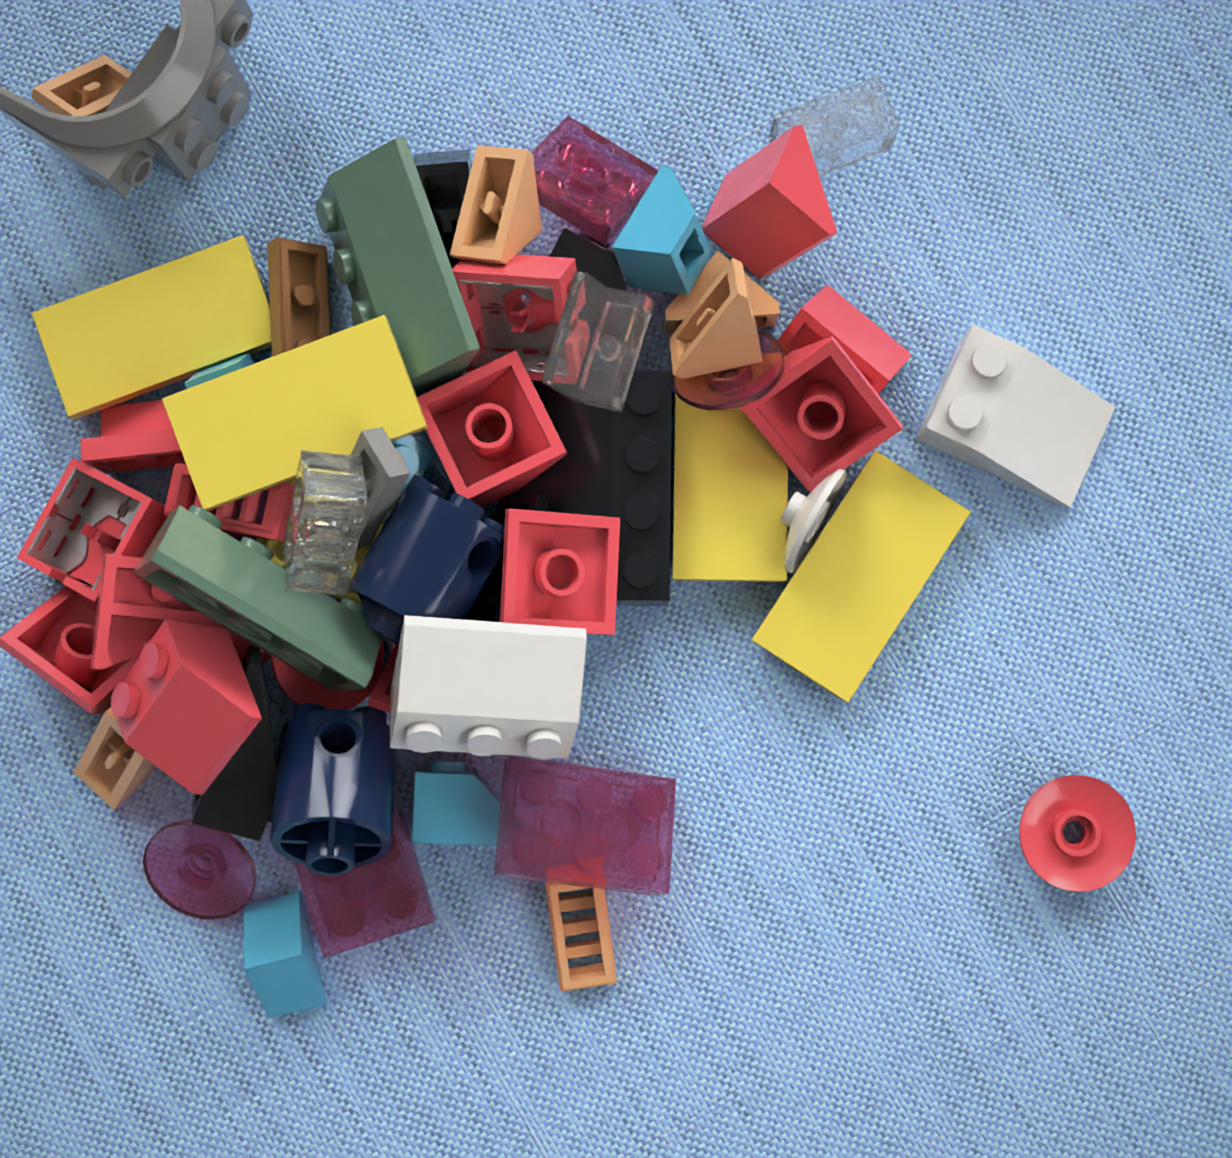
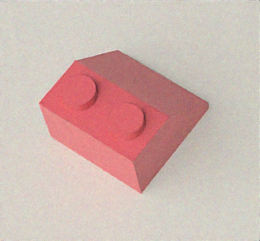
M516 350L417 397L428 425V429H426L427 434L456 493L473 501L482 508L520 490L567 455V451Z
M165 619L150 642L145 644L140 656L122 682L116 685L110 697L112 712L117 717L124 742L192 794L203 795L262 719L229 630L227 628Z

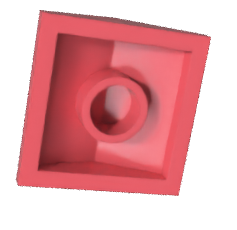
M505 509L500 622L586 629V634L615 635L620 518Z

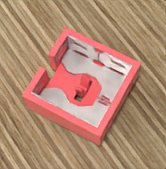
M517 254L506 265L460 260L452 270L480 346V350L467 367L466 373L516 350L531 380L572 384L587 362L583 321L573 319L572 312L580 303L575 258ZM521 294H529L530 299H522Z
M72 458L17 558L98 603L103 555L114 554L142 558L166 520L163 514L165 505ZM83 580V581L87 582L88 584L92 585V587H90V586H88V585H86V584H84V583H81V581Z

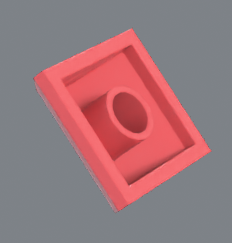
M803 125L793 126L727 173L702 225V230L707 237L734 259L742 262L743 266L757 278L768 277L838 234Z
M833 336L790 352L740 403V408L809 493L830 474L838 469L844 470L903 430L901 422Z
M65 586L0 637V647L88 713L103 715L111 707L110 697L116 685L122 682L139 656L102 670L90 669L98 603Z

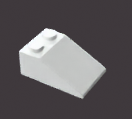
M972 325L960 339L915 439L1069 509L1107 428L1115 406L1028 349L976 325Z

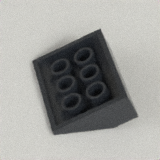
M614 370L581 373L577 375L572 384L531 380L567 451V455L523 488L501 500L541 492L548 498V512L620 518L616 605L668 606L670 599L672 371Z

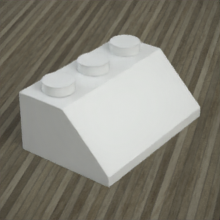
M404 615L390 689V748L409 749L419 753L444 751L472 753L477 756L496 754L530 756L539 760L552 758L568 759L580 720L587 642L586 629Z

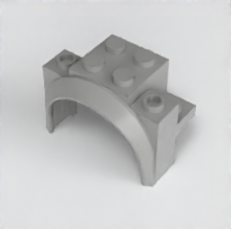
M180 0L181 24L176 30L168 25L164 27L104 113L90 116H67L42 109L1 86L0 111L14 125L70 161L87 180L102 190H105L108 186L125 198L132 186H139L148 177L153 166V158L190 182L197 170L202 171L210 165L217 153V142L229 125L234 126L239 123L248 109L249 97L252 92L228 51L231 47H238L245 40L254 15L246 0Z

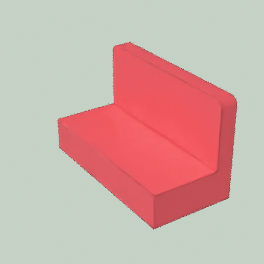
M827 285L800 309L773 345V348L781 355L787 356L794 350L833 336L878 394L911 357V354Z
M163 400L119 404L103 409L100 412L101 437L81 439V461L105 474L174 467L176 463L186 464Z

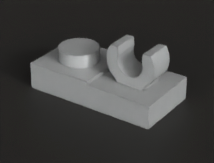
M383 427L361 431L326 505L352 550L371 546L380 526L385 524L392 512L393 505L401 497V490L410 475L402 454L395 449Z

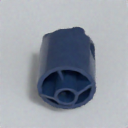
M417 475L412 476L347 586L349 590L359 596L368 622L366 626L397 645L400 642L404 615L466 620L503 557V525L487 517L484 518L483 522L480 521L485 512L482 507L457 493H453L450 500L443 499L441 497L444 492L440 488Z
M315 703L300 704L293 709L292 719L284 724L279 738L270 842L275 852L287 860L305 865L313 873L325 876L347 874L355 867L372 864L387 855L392 847L396 749L390 748V726L387 725V714L385 711L370 706L359 707L354 711L343 709L327 710L324 706Z

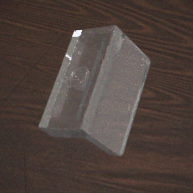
M576 271L546 363L542 382L573 402L622 412L655 302L646 294L607 288L588 273Z

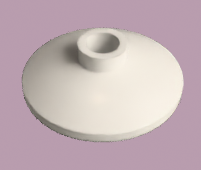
M838 469L830 474L807 497L796 491L786 506L780 522L790 527L784 556L785 570L789 573H793L797 569L822 529L843 487L847 476L846 471Z

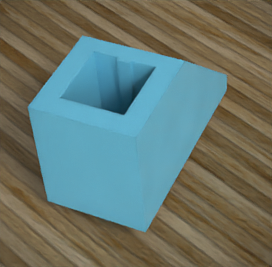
M661 166L648 189L642 194L640 202L624 228L618 233L612 249L630 287L688 295L712 252L698 217L672 168Z

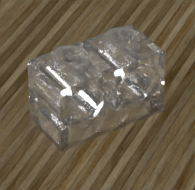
M301 450L283 542L286 591L347 596L368 501L362 457Z

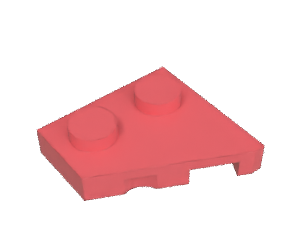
M105 554L103 555L90 669L102 670L139 656L145 644L150 642L165 619L215 627L220 626V624L135 575L133 572L142 558Z

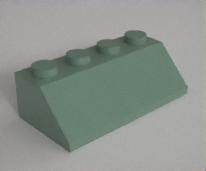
M406 137L395 138L329 175L322 195L316 201V215L322 232L330 233L335 248L333 263L336 276L341 284H347L353 300L351 304L353 325L356 326L382 315L388 318L416 396L418 397L462 376L480 350V346Z
M179 505L169 513L133 572L135 575L335 693L366 688L373 674L382 636L366 626L368 622L362 605L347 598H342L341 602H338L321 591L324 584L299 568H293L291 572L285 570L271 561L274 555L273 552L261 543L248 537H242L239 542L221 531L222 521L203 508L191 505L189 510Z

